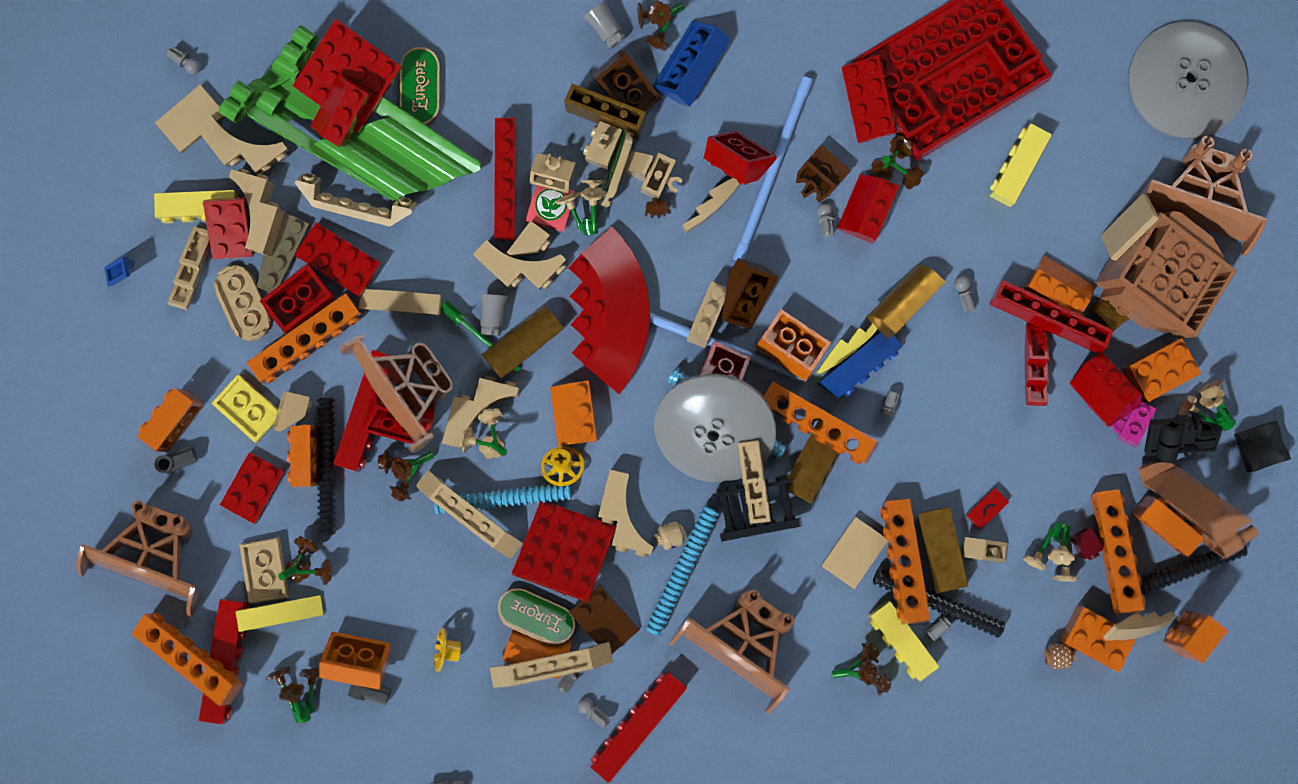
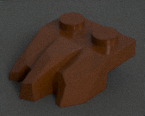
M820 145L798 170L796 182L806 183L801 192L803 198L816 192V200L819 203L840 185L851 170L823 145Z

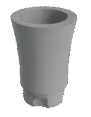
M607 2L597 5L584 16V19L594 28L609 48L615 47L625 39L624 34L621 32L622 29L613 17Z
M480 294L481 334L501 335L508 296Z

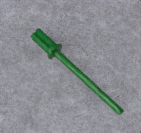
M448 300L441 305V311L456 323L455 326L461 323L486 346L490 348L494 345L465 320L466 313L463 314ZM517 366L514 370L518 372L521 367Z

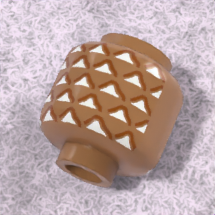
M1051 643L1044 650L1045 663L1053 670L1069 669L1072 666V662L1076 661L1075 650L1065 643Z

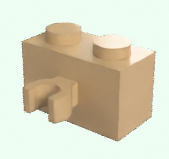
M602 121L599 122L598 126L595 125L591 132V137H593L591 144L587 143L583 152L586 155V162L608 170L622 136V129Z
M537 153L530 172V183L568 193L574 176L575 163L563 160L560 156L555 158L551 157V154L543 155Z
M657 153L640 192L659 200L666 185L671 192L677 193L678 189L674 188L672 184L673 182L682 183V179L680 177H669L676 160Z

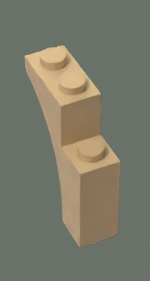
M211 114L194 126L221 162L227 167L236 166L241 162L240 158L244 157L255 173L265 174L272 169L271 165L276 161L281 162L287 158V153L290 151L283 142L272 145H254L243 142L230 135Z
M239 168V171L231 169L229 177L243 191L250 210V230L245 248L271 257L285 211L279 208V204L270 201L275 184L268 180V176L257 173V176H253L250 171Z
M487 240L473 253L474 257L508 289L512 286L514 288L517 287L522 281L521 277L524 275L537 289L541 291L544 288L546 290L553 283L552 278L556 274L560 275L567 268L565 265L567 260L561 254L543 261H523L502 253Z
M485 376V379L479 378L474 401H471L472 397L460 394L459 397L454 396L442 443L462 448L460 447L462 433L467 427H472L478 415L498 401L518 397L520 388L516 387V383L505 381L504 384L496 382L497 378Z
M610 470L598 517H602V522L610 524L618 521L612 545L616 546L615 550L627 553V550L630 549L635 551V555L647 557V554H652L653 546L645 541L636 531L627 510L626 489L630 474Z

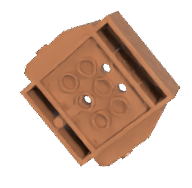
M1157 212L1159 219L1118 260L1114 261L1110 258L1095 283L1104 289L1100 295L1103 300L1109 301L1119 314L1127 316L1143 329L1163 333L1171 332L1179 339L1197 337L1237 270L1224 261V256L1214 238L1181 212Z

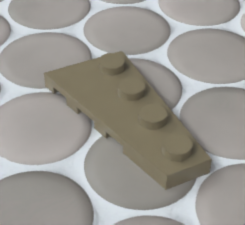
M285 212L271 257L263 255L257 283L258 288L270 293L284 282L296 257L294 254L302 244L311 224Z

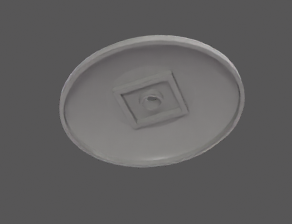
M1177 22L1154 31L1139 45L1129 66L1128 88L1134 107L1142 119L1152 128L1174 138L1196 139L1219 131L1236 116L1244 102L1247 91V71L1238 48L1222 32L1202 23ZM1187 73H1192L1195 76L1194 83L1186 79Z
M702 374L692 376L677 383L664 395L656 411L654 432L661 452L679 471L698 480L723 483L742 479L738 443L759 441L763 464L766 462L774 447L776 423L773 412L765 398L749 384L727 375ZM716 431L719 433V436L712 437L708 432Z

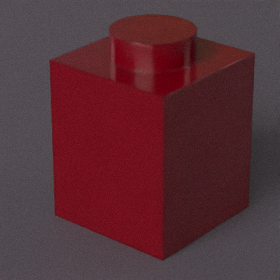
M1084 528L1070 537L1081 559L1093 560L1100 555V551L1104 550L1092 528Z

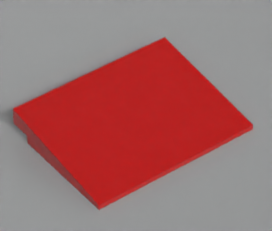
M951 0L853 60L855 63L877 55L881 56L897 132L899 135L905 136L907 140L912 141V156L916 162L1048 83L1052 77L1051 72L1041 60V53L1002 0Z

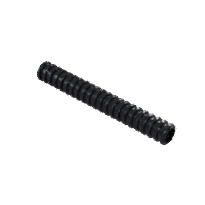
M319 398L317 399L319 403L317 409H319V412H317V415H319V418H317V421H319V424H317L319 431H317V434H319V437H317V440H319V443H317V446H319L317 450L319 456H317V459H319V462H317V465H319V468H317V471H319V475H317L319 481H317V484H319V487H317V490H319L317 494L319 496V500H317V503H319V506H317V509H319L317 513L319 515V519H317L319 531L317 534L334 535L336 534V531H334L336 527L334 525V521H336V518H334V515H336V512H334L336 508L334 506V502H336L334 490L336 487L333 486L336 481H333V477H335V474H333V471H335V468H333V459L335 458L333 452H335V449H333V446H335V443H333V440H335V437H333L335 430H333V427H335V424H333V421H335V418H333V415H335V412H333L335 408L333 402H335V399Z
M1244 544L1243 549L1226 559H1223L1214 551H1207V554L1202 553L1201 556L1192 557L1189 561L1184 560L1183 563L1174 564L1172 568L1169 566L1166 570L1161 569L1160 572L1156 571L1154 574H1149V577L1144 576L1141 579V594L1148 595V592L1158 591L1160 587L1163 589L1166 585L1171 586L1172 583L1176 584L1177 581H1183V578L1185 580L1189 579V576L1194 577L1195 574L1199 575L1201 572H1206V570H1212V567L1217 568L1218 565L1227 564L1230 560L1234 561L1236 558L1245 557L1248 552L1247 547ZM1124 587V589H1123L1124 594H1125L1127 597H1130V596H1131V591H1130V589L1127 588V587Z
M879 568L874 575L873 584H879V587H885V590L890 589V592L893 593V588L895 587L894 579H891L888 571L885 570L883 572V569ZM903 578V583L906 586L910 587L911 581L907 582L906 579ZM925 588L928 608L931 607V610L936 609L938 613L948 614V617H954L955 620L960 619L961 623L966 622L968 626L971 624L973 628L977 627L980 631L983 629V632H989V635H995L996 638L1003 634L1005 629L1004 621L999 622V619H993V616L988 617L986 613L982 614L979 610L976 612L974 608L964 607L963 603L958 604L956 600L953 602L951 598L947 599L944 595L941 597V594H935V591L930 592L928 588Z

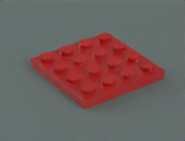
M335 19L292 86L319 106L322 105L338 73L372 92L374 95L354 130L360 133L403 66L344 23Z
M540 501L511 574L588 603L614 536L616 526L547 501L546 503Z

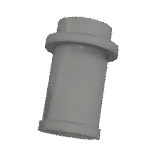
M888 391L884 406L880 410L881 415L892 418L896 414L895 408L900 394Z
M945 616L939 617V621L926 631L934 641L946 630H951L952 624Z

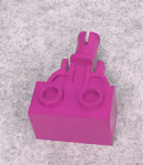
M1141 402V406L1111 425L1113 431L1119 435L1117 439L1136 448L1156 408Z

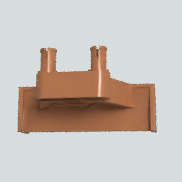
M1204 136L1198 144H1194L1184 155L1182 162L1187 169L1172 186L1151 180L1136 200L1144 193L1149 197L1156 212H1181L1201 228L1243 241L1242 255L1246 256L1258 241L1267 222V218L1248 212L1239 176L1246 169V164L1252 159L1253 154L1250 150L1246 152L1247 149L1241 150L1237 156L1211 148L1214 145L1213 138L1209 137L1207 140L1208 136ZM1210 176L1218 178L1219 180L1212 183ZM1178 186V187H1181V188H1184V189H1187V190H1190V191H1193V192L1202 194V196L1197 195V194H1194V193H1191V192H1188V191H1185V190H1182V189H1179V188H1176V187ZM1212 198L1231 204V206L1212 200Z
M363 334L343 344L340 347V352L343 355H354L386 408L414 440L415 443L410 446V451L414 453L423 449L434 435L432 432L427 435L419 420L430 402L436 404L439 400L444 399L453 388L452 380L428 346L424 343H416L407 355L373 358L362 343L364 339ZM404 365L403 373L401 372L398 366ZM381 367L385 368V370L390 375L394 383L397 385L396 388H394V386L391 384L389 379L382 371ZM426 368L430 369L433 372V374H430L426 370ZM412 371H415L423 384L409 382ZM399 393H403L406 400L409 402L411 407L416 412V417L410 411V409L403 401ZM419 396L427 397L424 403Z
M1155 461L1138 468L1143 487L1151 489L1189 518L1191 524L1202 531L1200 535L1205 538L1202 542L1223 559L1240 551L1245 543L1259 536L1257 529L1253 525H1249V527L1237 533L1238 530L1250 524L1252 520L1171 462Z
M137 500L132 504L133 516L136 521L100 551L84 544L80 545L76 563L79 576L83 577L90 563L188 599L187 616L193 617L202 594L196 586L180 580L181 540L189 539L193 533L191 525L181 515H174ZM168 519L165 525H158L160 520ZM144 527L169 537L149 546ZM139 532L142 544L130 539ZM122 546L142 552L137 564L116 557L113 554ZM173 546V556L161 552ZM151 556L172 563L173 577L146 568Z
M757 590L744 592L736 600V608L738 610L708 629L703 628L690 618L684 621L668 644L672 646L681 635L768 695L772 700L765 713L769 714L789 692L790 688L774 678L773 675L778 638L790 630L794 624V617H789L790 614L787 613L783 614L760 598V593H755ZM764 610L767 613V618L761 617L759 611ZM738 616L740 629L731 624L729 620ZM747 617L768 632L750 637ZM721 627L741 641V644L737 650H734L710 632ZM770 638L768 649L757 642ZM746 646L767 660L765 671L742 655Z

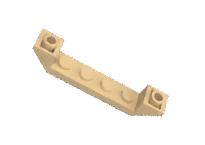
M311 173L301 174L295 182L314 208L389 227L410 215L417 207V203L412 202L409 198H398L392 206V211H390V209L385 207L377 208L369 203H357L349 198H338L330 193H320L321 178L315 177Z
M427 470L416 484V487L430 500L509 559H512L523 543L510 532L503 530L463 499L430 470Z
M605 642L591 645L585 649L515 664L507 663L490 667L493 688L509 687L594 669L612 663L613 658L610 643Z

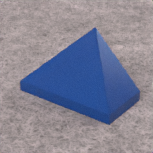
M121 257L105 266L108 286H113L130 277L135 261L127 257Z

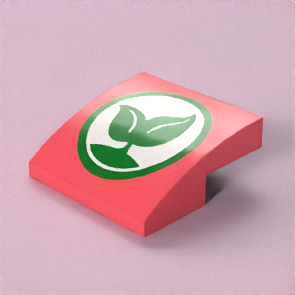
M536 185L526 221H532L534 224L564 232L570 216V210L566 204L560 205L556 201L576 191L569 190L568 193Z

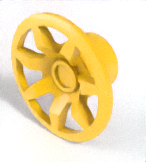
M555 447L548 451L542 459V475L553 485H571L583 474V457L572 447ZM573 454L578 456L580 462L571 460ZM545 463L553 467L548 473L545 472ZM581 466L579 473L575 475L571 467ZM558 472L559 482H556L550 479L549 477ZM564 473H567L573 479L563 482Z
M444 627L439 630L436 638L441 644L435 643V648L439 650V653L434 654L433 661L436 672L441 670L444 660L458 662L461 652L460 641L447 640Z

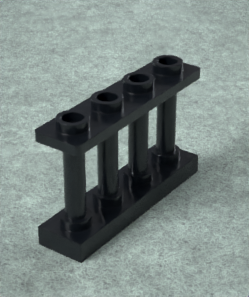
M783 475L775 477L776 481L768 482L765 479L766 487L779 485L785 517H783V521L776 522L775 518L773 519L768 495L771 521L757 526L756 523L750 524L743 483L737 484L736 489L731 490L728 489V486L717 488V492L713 493L712 497H720L726 528H724L725 532L720 533L721 542L801 527V517L796 518L793 515L787 483H792L793 478ZM740 493L746 523L744 528L737 529L733 524L728 495Z

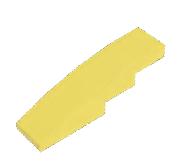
M871 323L866 331L858 328L847 343L842 339L839 340L818 368L816 374L820 375L856 352L871 338L877 328Z
M321 595L236 611L239 632L324 615Z

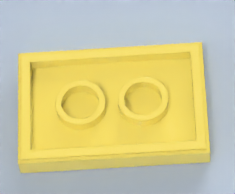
M237 374L211 403L255 443H258L274 425L278 408L240 374Z

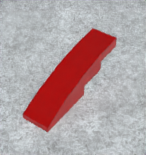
M1026 324L1025 326L1026 405L1047 406V383L1049 381L1047 331L1033 324Z

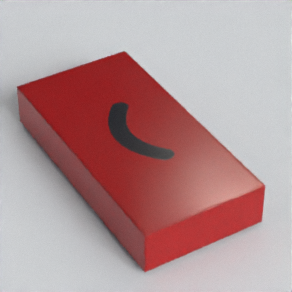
M993 488L966 516L981 530L1009 501L996 488Z

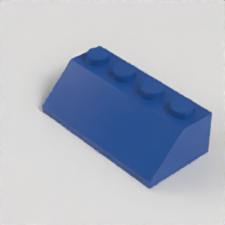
M691 21L652 87L673 101L690 107L702 86L706 83L710 73L715 68L722 53L726 50L730 39L717 26Z

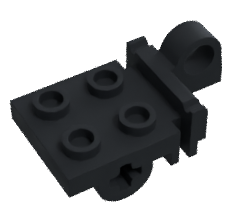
M1192 413L1191 418L1150 420L1144 452L1146 456L1157 455L1158 459L1163 462H1174L1180 453H1184L1185 457H1188L1189 453H1191L1192 457H1195L1196 452L1216 451L1220 435L1211 423L1204 422L1201 419L1199 413Z

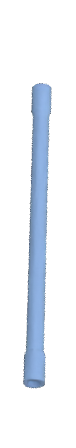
M803 76L801 78L796 97L774 152L777 159L766 172L742 238L732 258L735 262L737 258L744 260L746 258L749 244L800 111L813 83V80Z
M650 312V323L688 338L691 328ZM709 337L708 346H711L716 341L751 357L749 361L751 363L785 375L802 384H805L807 379L803 381L774 360L715 337Z

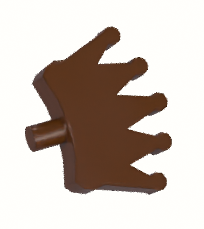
M654 198L653 202L646 203L645 216L650 213L651 218H653L655 213L657 218H660L661 213L665 217V211L671 214V210L665 200L657 201V198Z

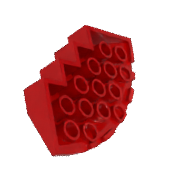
M611 226L585 249L568 268L582 281L569 297L583 309L570 325L584 337L572 354L620 395L632 379L643 357L649 335L650 303L645 276L636 256L624 238Z

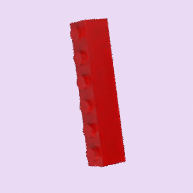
M495 118L494 237L497 241L516 240L517 122L515 118Z
M1004 280L996 287L989 305L1097 354H1100L1108 347L1114 330Z
M375 350L371 351L373 358L390 356ZM381 367L382 371L393 385L390 375L387 373L384 367ZM365 373L363 374L333 463L355 472H360L361 469H364L367 462L366 452L371 449L374 441L371 438L372 433L362 431L368 406L375 392Z
M223 598L219 599L209 657L221 662L223 668L228 672L239 676L238 660L243 655L241 643L242 639L246 636L247 630L239 632L236 611L250 609V607H248L247 601ZM203 693L198 721L223 725L231 719L233 708L230 707L231 704L219 706Z
M669 670L666 674L662 672L655 680L657 685L653 689L649 688L642 696L644 698L643 702L640 705L637 703L629 712L631 716L628 720L625 721L623 719L616 728L618 732L614 737L610 735L603 743L604 749L601 752L597 751L590 759L592 762L590 768L607 783L611 782L687 690V686Z

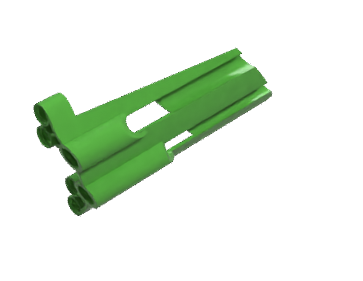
M303 25L297 27L292 35V40L284 46L280 56L273 62L272 68L264 76L253 80L248 85L242 81H237L230 91V96L222 102L219 108V113L236 124L246 115L392 201L412 193L424 192L450 183L453 179L471 175L482 170L479 160L385 97L382 98L374 110L384 119L364 125L360 133L354 131L345 147H338L327 139L317 142L291 125L289 121L294 119L314 120L320 108L317 103L292 86L314 53L319 40V36Z

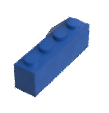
M880 332L817 384L838 398L843 394L848 396L856 390L854 385L858 382L863 384L870 378L869 373L872 370L875 373L884 366L883 361L887 358L890 361L899 354L897 350L902 345L895 336L888 339Z

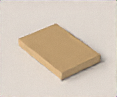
M199 85L159 118L155 124L178 151L183 153L202 137L194 126L210 114L218 122L224 119L225 116L219 113L220 106Z
M1144 193L1101 235L1108 254L1114 261L1118 260L1159 219L1149 197Z
M854 517L821 564V567L855 589L888 541L870 526Z
M280 537L239 544L248 604L290 597L287 579L280 580L278 574L285 570Z

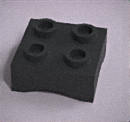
M1278 421L1269 422L1234 434L1247 472H1255L1291 459L1282 440Z

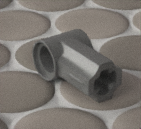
M188 446L173 453L157 457L154 467L160 473L172 474L178 469L197 463L198 457L193 446ZM164 460H169V462H170L169 468L166 469V470H163V468H162V463H163V461H164Z
M351 684L348 696L357 700H368L386 706L392 689L381 685L380 690Z

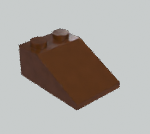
M619 50L591 74L592 78L609 98L647 112L662 99L630 56L623 50Z
M737 258L728 275L722 320L751 329L779 277L763 265Z
M601 584L592 591L588 603L581 600L569 611L572 617L597 644L609 642L612 654L639 631V628Z

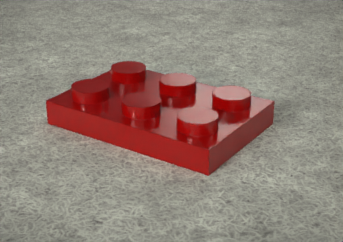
M245 197L204 200L203 208L212 258L253 257L254 252L245 248L250 230Z
M249 452L223 497L220 506L253 524H257L286 471Z

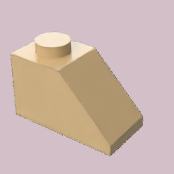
M631 151L624 167V173L644 182L654 161V156Z
M530 221L507 251V254L512 258L540 254L542 250L546 251L550 246L551 241L549 240L551 237L547 232Z
M283 391L273 430L281 432L304 418L311 408L310 397Z
M965 537L962 557L1005 563L1008 543Z

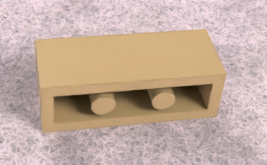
M711 281L689 332L688 342L702 348L706 347L724 304L727 287Z

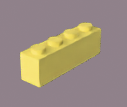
M1030 124L1027 128L1023 127L1017 137L1020 139L1018 144H1014L1008 153L1011 156L1008 162H1004L999 170L1001 173L999 179L995 178L989 188L992 190L989 196L1008 207L1013 206L1052 134L1033 124Z
M235 190L154 193L155 218L161 220L162 223H174V220L191 223L194 222V219H201V221L206 222L203 208L204 200L239 198V193Z
M886 600L868 614L871 618L869 623L875 630L879 629L883 634L881 639L888 647L890 645L896 651L893 655L900 663H905L908 667L905 671L912 680L916 678L921 682L939 668L908 624L901 625V620L897 618L896 609L890 601Z

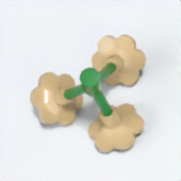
M485 409L483 413L478 415L481 423L488 424L491 428L492 435L490 437L484 436L482 440H479V438L474 437L472 427H467L463 431L460 441V447H462L463 452H467L472 445L477 446L479 444V451L484 453L486 459L498 458L507 454V449L504 448V443L499 441L495 430L496 423L503 418V413H501L500 409Z

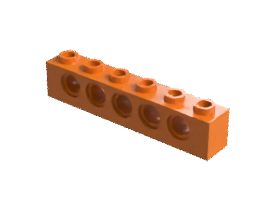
M345 293L246 363L259 382H267L269 384L278 378L277 375L282 371L287 372L294 367L293 363L299 359L302 361L308 358L313 349H320L327 344L326 340L332 336L335 338L342 334L346 326H353L360 321L359 317L363 314L351 297ZM342 312L343 320L336 322L335 315ZM326 324V332L320 334L318 331L319 326ZM309 335V344L303 345L302 338ZM292 346L294 353L292 356L287 357L286 349ZM276 358V367L270 368V360Z
M773 381L763 396L769 404L773 415L776 412L781 415L780 419L791 425L793 422L798 425L797 429L807 435L809 432L816 435L814 439L824 445L828 442L833 445L832 449L841 455L844 452L851 456L849 459L858 465L861 462L867 465L879 445L875 439ZM787 400L789 402L788 407L780 409L779 404ZM800 410L806 411L803 419L796 418V414ZM817 420L823 421V426L820 429L813 428V424ZM832 431H841L840 437L838 439H831ZM851 440H857L858 446L855 449H849L848 443Z
M1120 489L1095 492L1091 495L1099 540L1104 548L1102 555L1114 615L1143 611L1146 601L1140 591L1141 577L1136 571L1137 557L1132 552L1133 538L1128 532L1129 518L1124 513V496L1120 493ZM1108 507L1115 511L1114 517L1108 514ZM1112 527H1115V528L1118 529V531H1119V536H1118V537H1117V536H1114V535L1112 534V532H1111V528H1112ZM1116 547H1119V548L1122 549V551H1123V556H1122V557H1120V556H1118V555L1116 554V552H1115V548H1116ZM1120 567H1123V568L1126 569V571H1127V576H1126V577H1124V576H1122V575L1120 574V572H1119ZM1124 587H1127V588L1130 589V591H1131V596H1130V597H1127V596L1124 594V592H1123Z
M910 499L886 501L880 508L881 519H884L885 523L883 534L884 538L888 541L886 552L888 559H891L890 576L891 579H894L895 583L893 595L895 600L897 599L898 608L896 609L897 618L901 620V625L926 622L930 620L911 502ZM893 517L901 521V526L894 524ZM897 537L904 540V546L897 544ZM900 557H904L907 560V566H903L900 563ZM904 577H907V578L910 579V581H911V586H910V587L906 586V585L903 583V578H904ZM907 597L914 600V607H910L907 604Z
M158 613L144 614L131 635L219 706L231 704L243 685L238 680V676L225 670L221 662L210 658L206 650L195 646L191 638L179 633V629L164 621L165 618Z

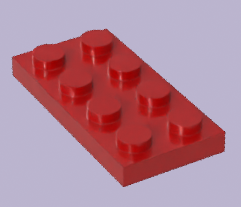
M877 55L842 66L858 143L862 144L898 133L881 56Z
M315 222L294 254L297 258L359 297L363 295L382 266L379 261Z

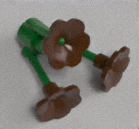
M290 666L280 668L268 674L266 680L276 679L278 685H281L279 698L288 701L295 722L304 723L311 719L310 713L314 712V685H316V678H320V670L317 668L302 669L299 674L302 677L308 678V705H306V702L298 703V698L303 695V684H297L296 682L290 683L288 686L285 684L284 675L289 672Z

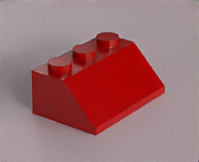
M338 73L310 126L323 138L338 147H345L374 94Z
M738 131L708 136L703 158L710 162L712 166L724 171V174L736 179L738 183L747 185L758 181L775 162L777 156Z
M859 174L836 229L873 244L877 240L899 185L879 177Z
M1103 352L1086 362L1070 382V386L1107 427H1110L1141 406L1142 394Z
M374 392L368 406L362 431L414 444L415 442L409 433L390 413L377 393ZM399 394L408 406V408L410 409V411L416 417V412L411 407L409 402L406 400L404 395ZM431 402L419 420L426 433L434 422L435 404Z

